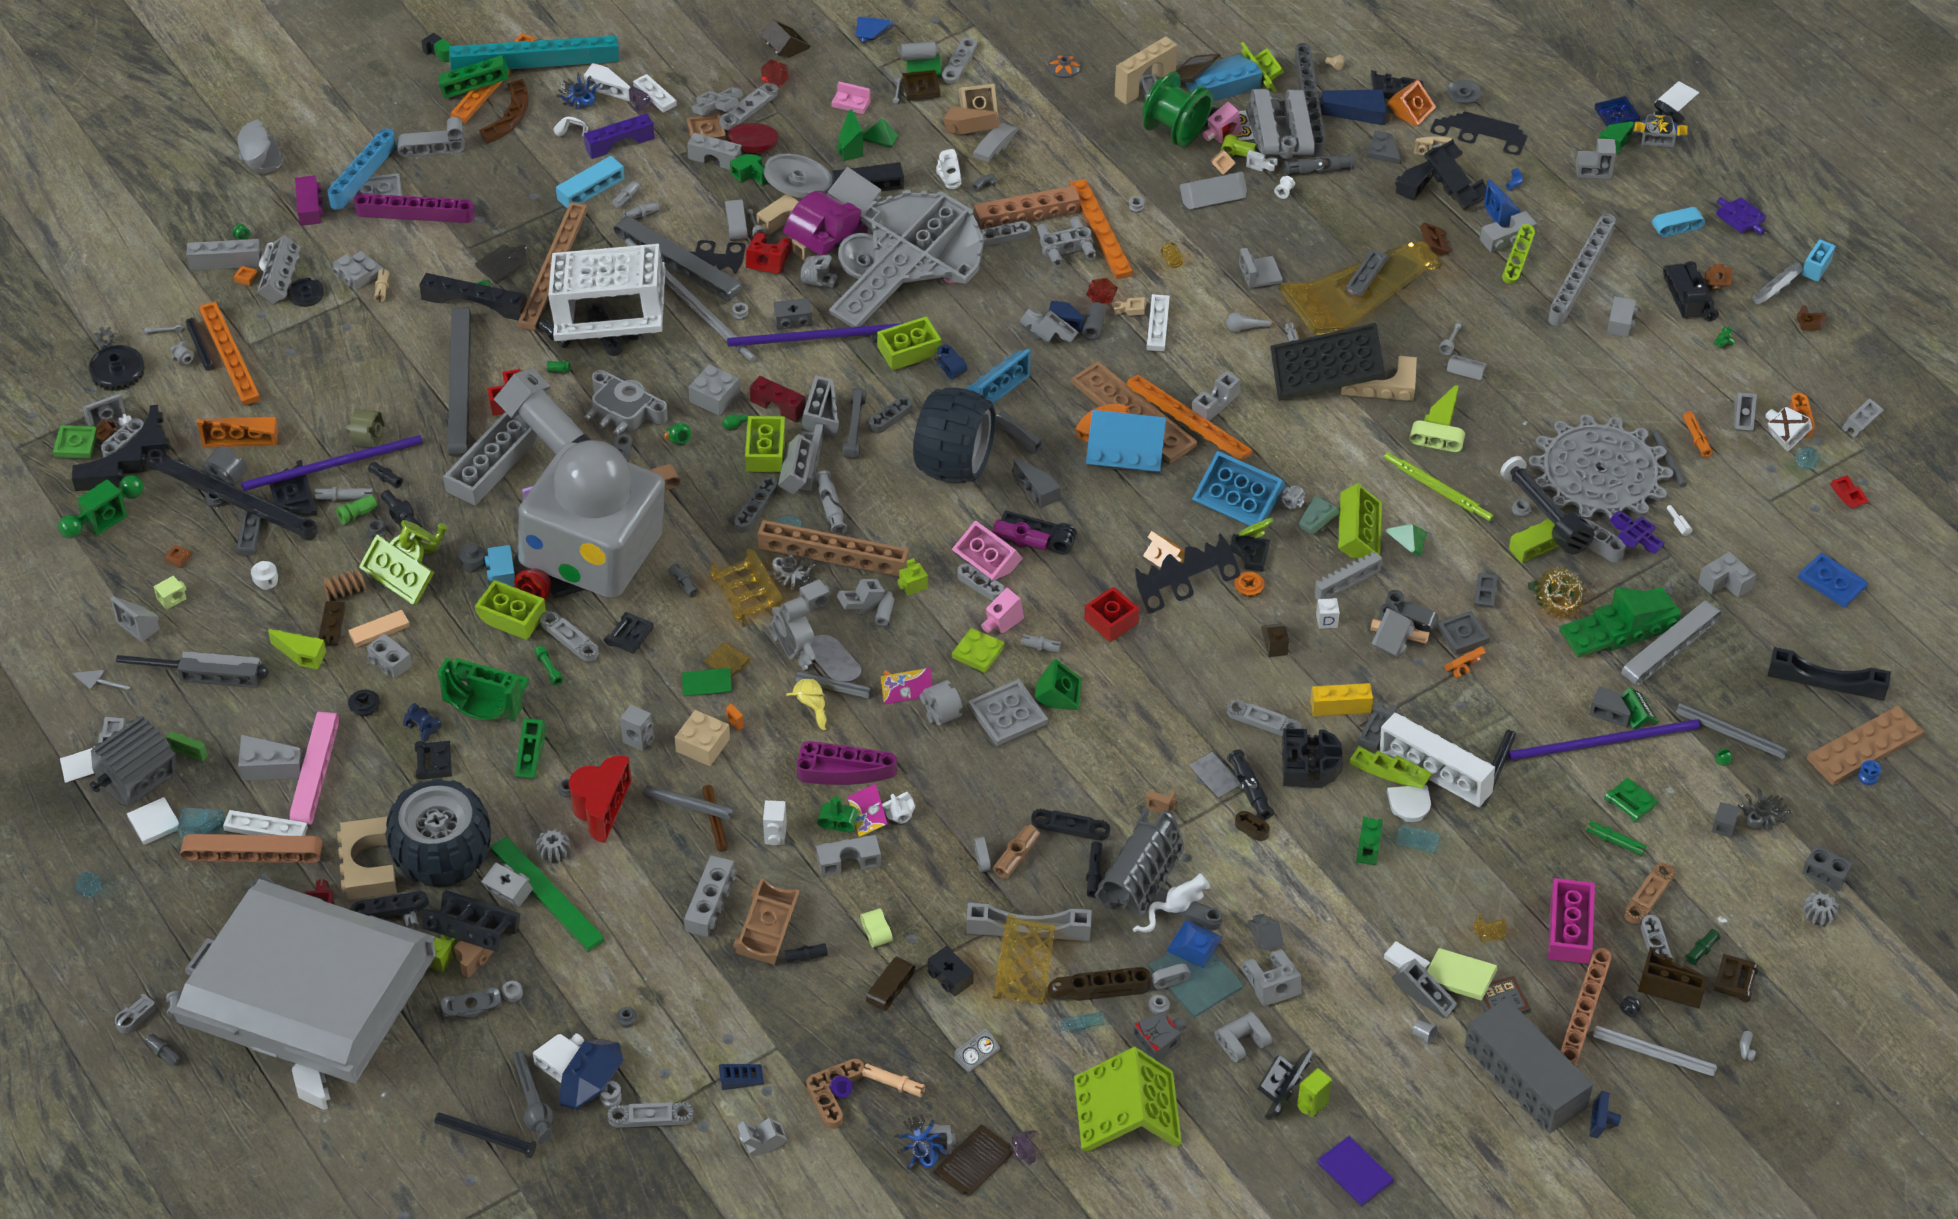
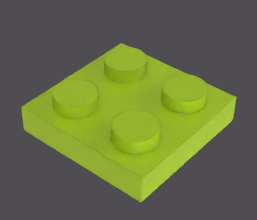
M971 627L952 652V658L986 673L1004 649L1005 642Z

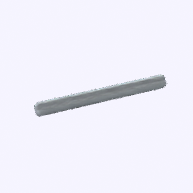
M1598 1025L1593 1032V1037L1710 1076H1714L1717 1069L1716 1064Z

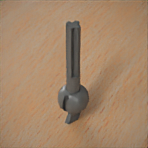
M519 1050L518 1053H513V1059L528 1104L524 1113V1123L530 1130L538 1133V1144H542L550 1138L551 1128L549 1127L553 1122V1111L547 1104L540 1102L523 1050Z

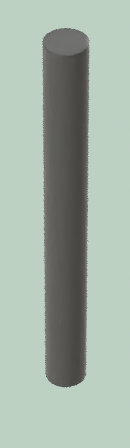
M1654 430L1652 435L1658 446L1666 449L1667 452L1664 458L1670 469L1673 470L1681 488L1685 487L1687 483L1659 430Z

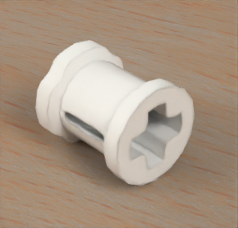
M1289 176L1281 178L1280 184L1274 189L1275 194L1279 198L1285 199L1289 196L1290 189H1293L1295 186L1293 178Z

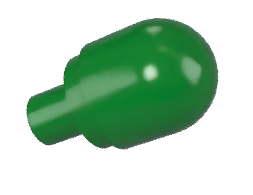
M732 414L722 420V426L726 430H733L741 426L740 423L746 422L748 419L746 414L741 416Z

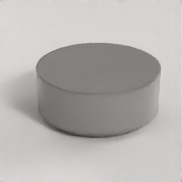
M508 981L502 986V997L508 1002H516L523 996L522 985L517 981Z

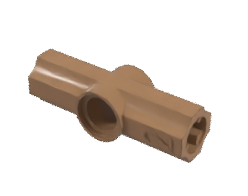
M1025 825L1018 836L1009 841L1008 849L993 867V871L998 877L1002 879L1009 878L1016 867L1025 861L1026 854L1040 837V832L1037 831L1036 827Z

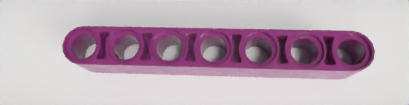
M358 194L354 197L355 211L359 217L469 223L475 218L473 203L467 199Z

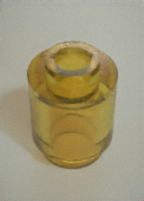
M1173 242L1163 245L1160 253L1166 263L1172 268L1181 266L1183 255L1177 245Z

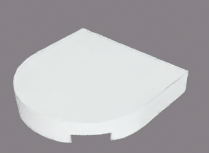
M1427 785L1423 789L1411 786L1387 789L1392 813L1404 819V821L1418 822L1429 813L1431 800Z

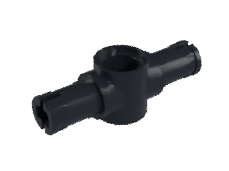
M385 490L381 494V499L389 506V514L395 523L398 524L405 520L422 528V525L414 518V510L407 500L402 502L390 490Z

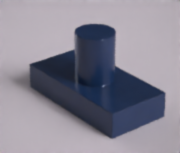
M1601 1091L1593 1100L1589 1136L1596 1139L1605 1130L1606 1124L1618 1127L1621 1120V1115L1608 1111L1610 1095L1608 1092Z

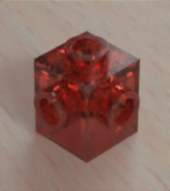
M770 59L761 68L762 82L774 83L780 88L788 79V65Z
M1107 278L1095 279L1089 284L1086 295L1093 303H1112L1118 287Z

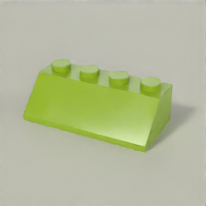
M1359 483L1347 488L1340 494L1338 548L1350 558L1364 559V555L1370 556L1371 552L1380 556L1382 502Z

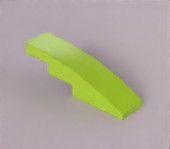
M1358 746L1349 761L1350 765L1377 777L1421 789L1424 788L1432 775L1431 772L1398 755L1392 758L1380 751L1373 754Z

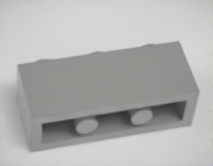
M798 434L787 444L778 486L794 494L806 484L814 442Z

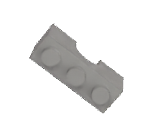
M694 133L687 143L688 159L705 163L708 156L713 155L719 160L720 167L729 170L730 161L742 155V145L697 133Z
M1527 211L1511 216L1509 228H1503L1497 222L1482 227L1480 241L1492 253L1513 245L1517 232L1523 224L1533 226L1536 234L1537 223ZM1525 231L1524 239L1527 237L1528 231Z
M1225 371L1215 380V386L1211 394L1203 391L1192 401V410L1208 421L1212 420L1239 395L1241 379Z
M876 835L816 846L821 877L841 874V863L846 859L857 860L860 863L861 870L881 866V853Z

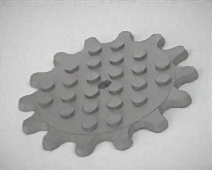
M1584 414L1580 417L1581 424L1579 426L1571 427L1563 421H1557L1554 424V429L1558 434L1557 437L1538 436L1536 438L1538 448L1542 449L1545 453L1540 456H1531L1529 464L1532 468L1542 470L1545 474L1536 478L1535 482L1543 490L1551 489L1557 493L1553 501L1559 508H1563L1566 505H1575L1579 508V515L1584 519L1589 520L1595 512H1603L1610 520L1619 510H1632L1636 514L1643 516L1649 510V506L1644 501L1645 499L1651 498L1660 501L1667 495V491L1657 484L1658 481L1669 480L1673 476L1672 469L1660 466L1657 463V460L1662 459L1667 451L1662 446H1647L1644 440L1648 437V431L1644 428L1627 432L1623 430L1622 420L1618 417H1612L1607 424L1600 425L1594 421L1591 415ZM1597 467H1602L1605 470H1601L1599 472V469H1597Z

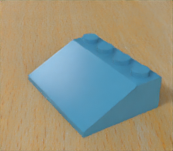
M1235 55L1215 61L1193 82H1185L1191 92L1200 86L1206 87L1208 91L1212 92L1214 102L1252 91V89L1261 88L1262 72L1255 62L1241 55Z
M1093 410L1086 465L1160 473L1166 417Z
M1217 451L1192 500L1251 526L1268 517L1279 502L1286 485L1282 479Z

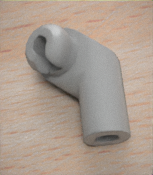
M1750 1031L1743 1032L1740 1040L1741 1057L1744 1060L1753 1061L1756 1051L1749 1049L1753 1034Z

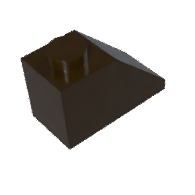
M1283 624L1262 625L1261 630L1268 657L1288 655L1289 638L1286 626Z

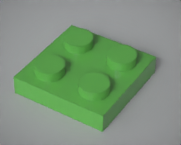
M60 425L53 449L54 457L91 459L97 438L96 431L98 429L95 428L96 426Z

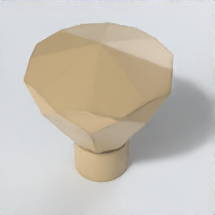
M1342 55L1333 58L1327 57L1325 63L1340 71L1344 66V57Z

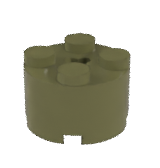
M361 409L353 411L352 420L347 424V432L350 433L352 446L372 448L382 444L385 435L382 432V426L385 427V417L382 412Z

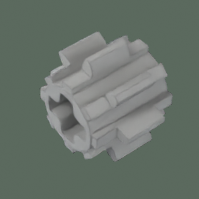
M1292 485L1282 492L1284 495L1281 501L1285 507L1292 510L1296 507L1300 508L1304 503L1305 492H1303L1301 487Z

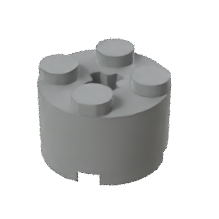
M948 680L928 687L920 694V700L928 711L926 715L930 723L935 722L937 725H942L962 716V713H959V709H962L959 694L955 687L950 688L948 684H951V682Z

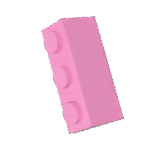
M976 520L952 548L955 553L993 581L1010 574L1023 559L1013 547Z

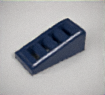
M761 1064L719 1065L722 1090L764 1084ZM752 1072H756L757 1078L752 1077ZM743 1073H748V1078H744ZM735 1074H739L740 1078H736Z

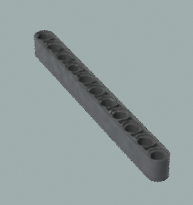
M470 307L451 308L448 414L449 456L464 455L468 451Z

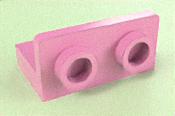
M838 82L837 93L832 100V107L847 111L852 109L853 112L864 114L870 103V89Z

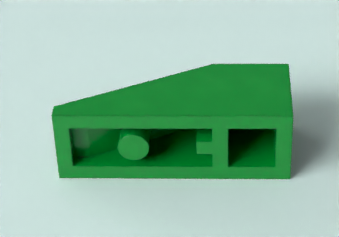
M523 718L515 777L535 779L547 724L543 720Z

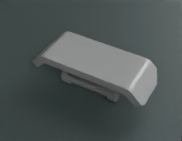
M1243 172L1180 184L1182 201L1188 209L1246 198L1247 192Z

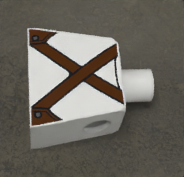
M1784 407L1779 413L1771 409L1766 414V418L1769 420L1768 428L1770 434L1787 452L1812 429L1810 418L1788 407Z

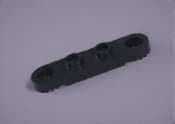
M1042 808L1034 810L1031 816L1032 825L1038 829L1099 841L1105 840L1110 836V825L1107 821L1104 822V820H1095L1091 817L1055 810L1049 811ZM1043 816L1046 820L1040 822L1036 818ZM1103 828L1106 831H1104L1103 833L1100 832L1099 834V832L1097 833L1095 829Z
M416 891L359 900L351 906L350 910L357 912L362 908L364 910L358 913L382 918L408 914L411 911L420 912V910L426 909V906L429 905V898L425 892Z

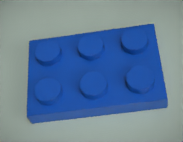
M1820 553L1798 575V579L1844 608L1862 593L1868 585L1867 581L1823 553Z

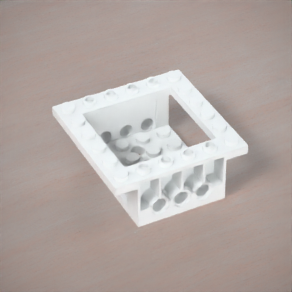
M659 244L552 253L548 296L554 321V341L662 332L665 263L661 259ZM640 293L644 318L574 324L576 300Z

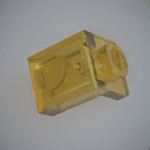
M1481 914L1476 915L1473 929L1475 934L1479 935L1481 942L1499 940L1505 937L1507 928L1505 919L1485 923Z

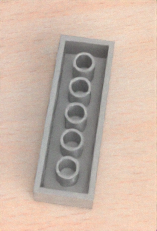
M505 412L443 476L445 491L476 506L540 437L519 415L510 417Z

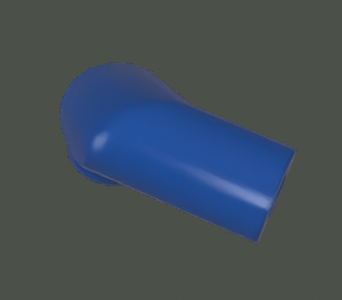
M1519 168L1511 171L1512 180L1506 183V188L1509 191L1520 186L1523 182V175Z

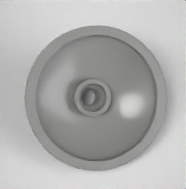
M856 233L848 236L842 241L838 250V260L841 267L849 275L857 279L875 263L873 235L866 233Z

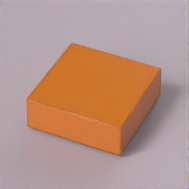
M241 266L233 277L234 282L250 286L258 276V270Z
M732 703L726 706L727 720L736 730L743 729V715Z

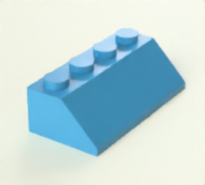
M1025 349L1014 352L1000 364L994 366L984 376H981L972 385L967 386L966 389L983 395L986 400H990L994 404L1030 376L1031 350Z

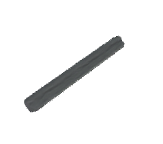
M646 785L643 791L647 797L730 820L734 815L732 808L652 785Z

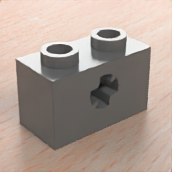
M809 298L774 302L777 330L813 325Z

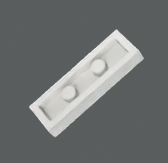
M647 74L633 81V86L663 113L677 106V100Z

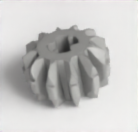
M556 828L554 831L547 829L546 833H540V838L536 841L538 855H541L543 860L548 859L550 863L555 859L559 862L560 857L566 858L567 853L571 849L569 837L565 835L564 831L558 832Z
M1821 891L1817 894L1812 892L1804 901L1803 913L1806 914V920H1812L1813 925L1817 922L1821 927L1824 923L1830 925L1838 915L1839 904L1835 903V897L1830 898L1829 892L1826 895H1823Z

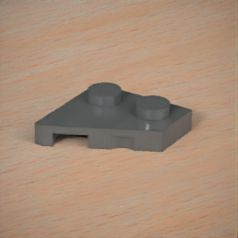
M1375 130L1367 152V158L1399 164L1400 156L1392 134Z

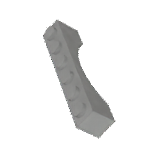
M968 903L967 934L1090 941L1092 910L1069 909L1053 915L1026 916L1005 912L989 904Z

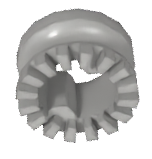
M1140 196L1131 197L1129 200L1130 211L1142 212L1145 204L1144 199Z
M745 303L733 305L732 315L735 319L743 320L745 317L747 318L748 306Z

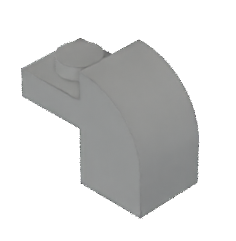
M861 579L856 590L839 591L837 598L845 610L855 609L859 615L875 608L881 601L885 591L878 579Z
M767 1118L756 1127L745 1121L737 1125L740 1132L739 1138L747 1146L749 1154L761 1155L774 1151L788 1141L781 1123L771 1118Z

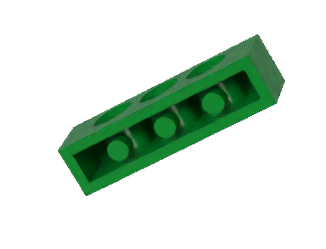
M503 55L439 74V87L445 99L508 80V67Z

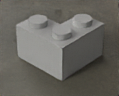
M1597 139L1595 151H1578L1576 159L1577 178H1612L1616 157L1615 139Z
M1728 552L1701 569L1698 583L1711 595L1726 587L1739 598L1753 589L1756 574L1731 552Z

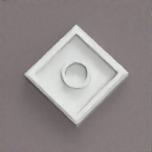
M164 797L127 813L128 819L143 845L181 829L180 823Z

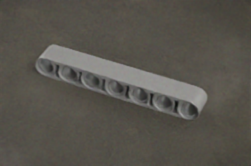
M1707 600L1702 602L1630 660L1622 669L1621 675L1636 686H1639L1712 627L1720 619L1722 611Z

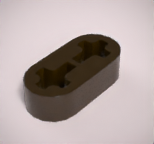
M1248 811L1237 813L1235 826L1238 830L1257 841L1268 839L1270 826L1267 822Z

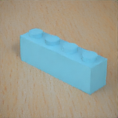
M612 156L607 157L556 186L557 200L566 208H568L570 202L582 204L624 180V166Z

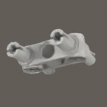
M1077 216L1070 220L1072 229L1050 233L1046 224L1037 226L1042 254L1050 257L1054 267H1060L1063 264L1060 256L1063 254L1083 250L1088 260L1096 257L1091 230L1083 226L1080 218Z

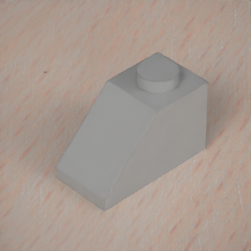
M1735 392V429L1754 430L1757 394Z

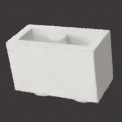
M765 800L763 815L764 844L785 845L787 828L785 801Z

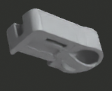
M141 994V998L129 1009L126 1007L115 1016L117 1030L126 1034L134 1031L139 1024L156 1010L155 1002L145 994ZM126 1018L133 1019L131 1024L121 1026Z

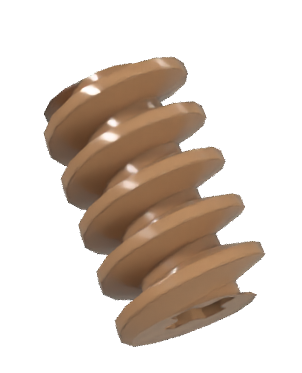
M354 569L353 574L347 571L346 577L343 573H340L339 579L335 575H332L331 581L327 577L324 578L323 587L328 601H330L331 595L337 600L338 593L344 598L345 591L352 595V589L360 593L361 586L366 591L364 579L358 569Z

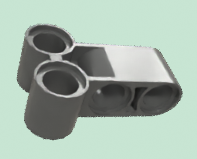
M1391 590L1387 594L1386 603L1380 608L1378 620L1382 621L1388 608L1410 619L1414 623L1415 629L1430 632L1429 634H1431L1439 618L1436 612L1404 600V594L1401 591Z

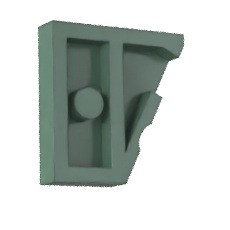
M1315 496L1300 520L1299 525L1302 530L1313 535L1340 513L1339 509Z

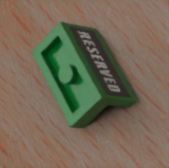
M1629 687L1620 695L1630 711L1629 723L1633 729H1639L1647 721L1655 724L1659 722L1641 692Z

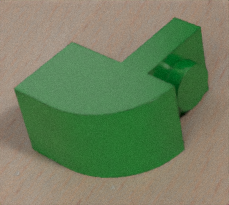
M745 154L730 161V174L740 183L752 177L761 186L768 184L764 176L765 167L762 165L761 157Z

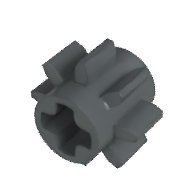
M100 327L101 333H94L97 336L95 343L101 344V349L105 345L107 347L112 346L111 342H117L114 339V335L117 332L113 333L110 331L111 327H108L106 330ZM106 335L109 336V338H108L107 340H103V338H102L103 336H106Z

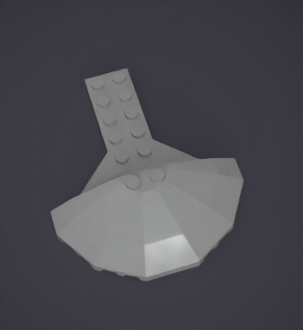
M905 190L900 195L886 197V200L871 202L861 212L860 220L873 231L875 263L829 309V312L850 327H860L902 283L943 277L954 282L967 284L979 271L984 245V237L975 220L972 209L943 192H937V194L927 193V191L911 193V190Z

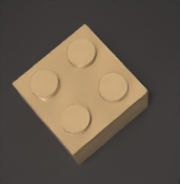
M694 710L675 736L676 752L711 766L730 740L729 724Z

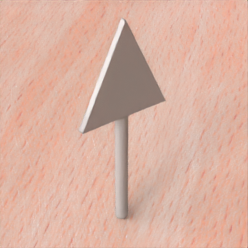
M105 670L72 673L90 690L96 682L126 690L131 689L130 686L99 679Z

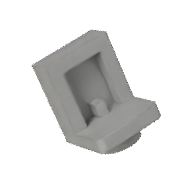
M934 1124V1127L926 1137L941 1133V1137L931 1141L936 1144H947L948 1154H952V1146H956L955 1133H951L950 1125Z

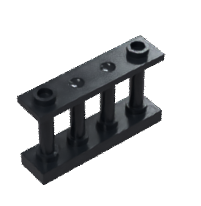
M445 890L442 893L441 909L438 912L429 909L424 910L422 928L498 952L501 934L504 931L514 935L518 932L521 913ZM447 914L457 916V918L447 916ZM467 919V920H470V921H473V922H476V923L473 924V923H470V922H466L465 920ZM486 925V926H489V927H492V928H495V929H494V930L488 929V928H485L484 926Z

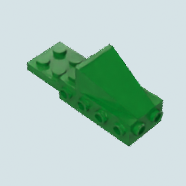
M1662 587L1648 591L1615 588L1612 604L1598 607L1593 615L1561 625L1559 631L1576 656L1580 658L1606 648L1613 651L1663 634L1680 621L1681 611Z

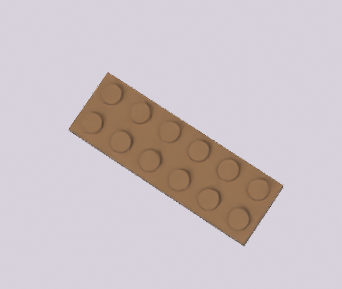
M1896 706L1808 754L1807 760L1833 786L1859 772L1864 761L1874 760L1877 762L1923 737L1925 731L1899 706Z

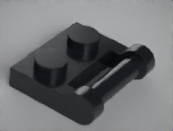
M625 612L611 634L604 638V642L608 646H616L634 654L654 628L653 623ZM627 624H630L629 627H628V628L625 630V632L622 634V636H621L620 638H618V636H619L620 633L623 631V629L627 626Z
M418 741L414 744V749L417 752V769L415 771L417 779L452 777L450 741L430 743ZM427 752L431 753V769L425 768V753Z

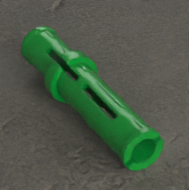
M1590 820L1588 825L1596 829L1587 826V833L1602 838L1604 842L1609 841L1641 857L1643 856L1644 851L1637 849V847L1645 850L1646 844L1613 831L1609 826L1604 827Z

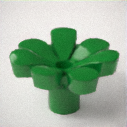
M1723 327L1722 333L1718 334V339L1714 341V344L1720 349L1725 344L1733 346L1735 340L1731 338L1733 329L1731 327Z

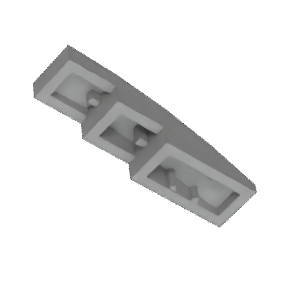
M1004 123L1000 124L998 128H994L980 142L973 152V157L989 162L993 156L996 157L1000 151L1005 150L1018 131V128Z

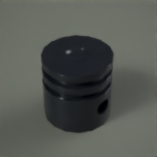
M1067 523L1058 524L1049 542L1051 550L1061 555L1068 554L1077 536L1076 529Z

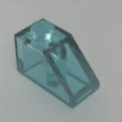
M182 808L178 824L180 838L183 839L187 834H212L220 829L225 822L223 810Z

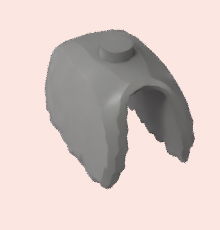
M258 119L248 122L242 127L238 135V149L240 152L238 157L253 172L266 174L277 170L282 165L283 157L280 156L281 151H279L280 148L275 143V138L267 135V131L262 127L263 123Z

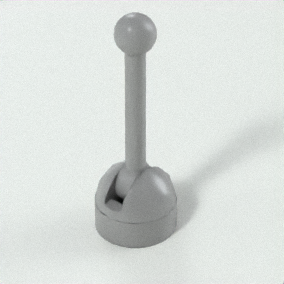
M747 209L746 213L750 215L754 225L752 228L753 238L757 232L767 234L762 225H757L753 216V210Z
M1460 323L1455 324L1451 337L1441 342L1439 351L1443 355L1452 354L1454 350L1452 340L1457 331L1462 327Z

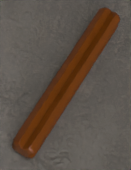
M704 785L702 787L704 800L717 804L713 786ZM708 814L717 850L719 852L726 851L728 844L721 817Z

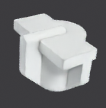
M908 791L897 797L891 794V800L882 804L888 820L906 823L911 819L915 809L912 796Z

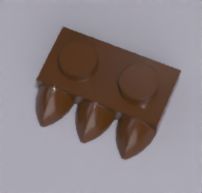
M1425 222L1420 226L1427 250L1430 253L1442 256L1444 253L1452 251L1449 246L1445 245L1449 241L1443 237L1447 234L1444 230Z

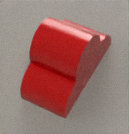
M618 755L610 757L600 767H580L572 773L569 779L573 813L577 818L587 822L590 835L599 842L606 843L632 782L630 761L627 756Z

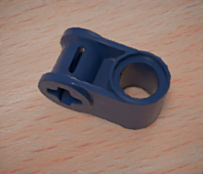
M950 345L938 347L937 354L939 357L937 364L949 379L967 371L966 362Z

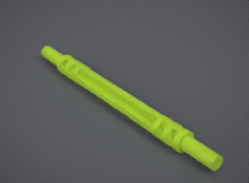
M1389 452L1384 455V459L1398 466L1399 470L1471 513H1476L1490 522L1493 520L1494 515L1481 508L1478 503L1460 494L1406 460H1400Z

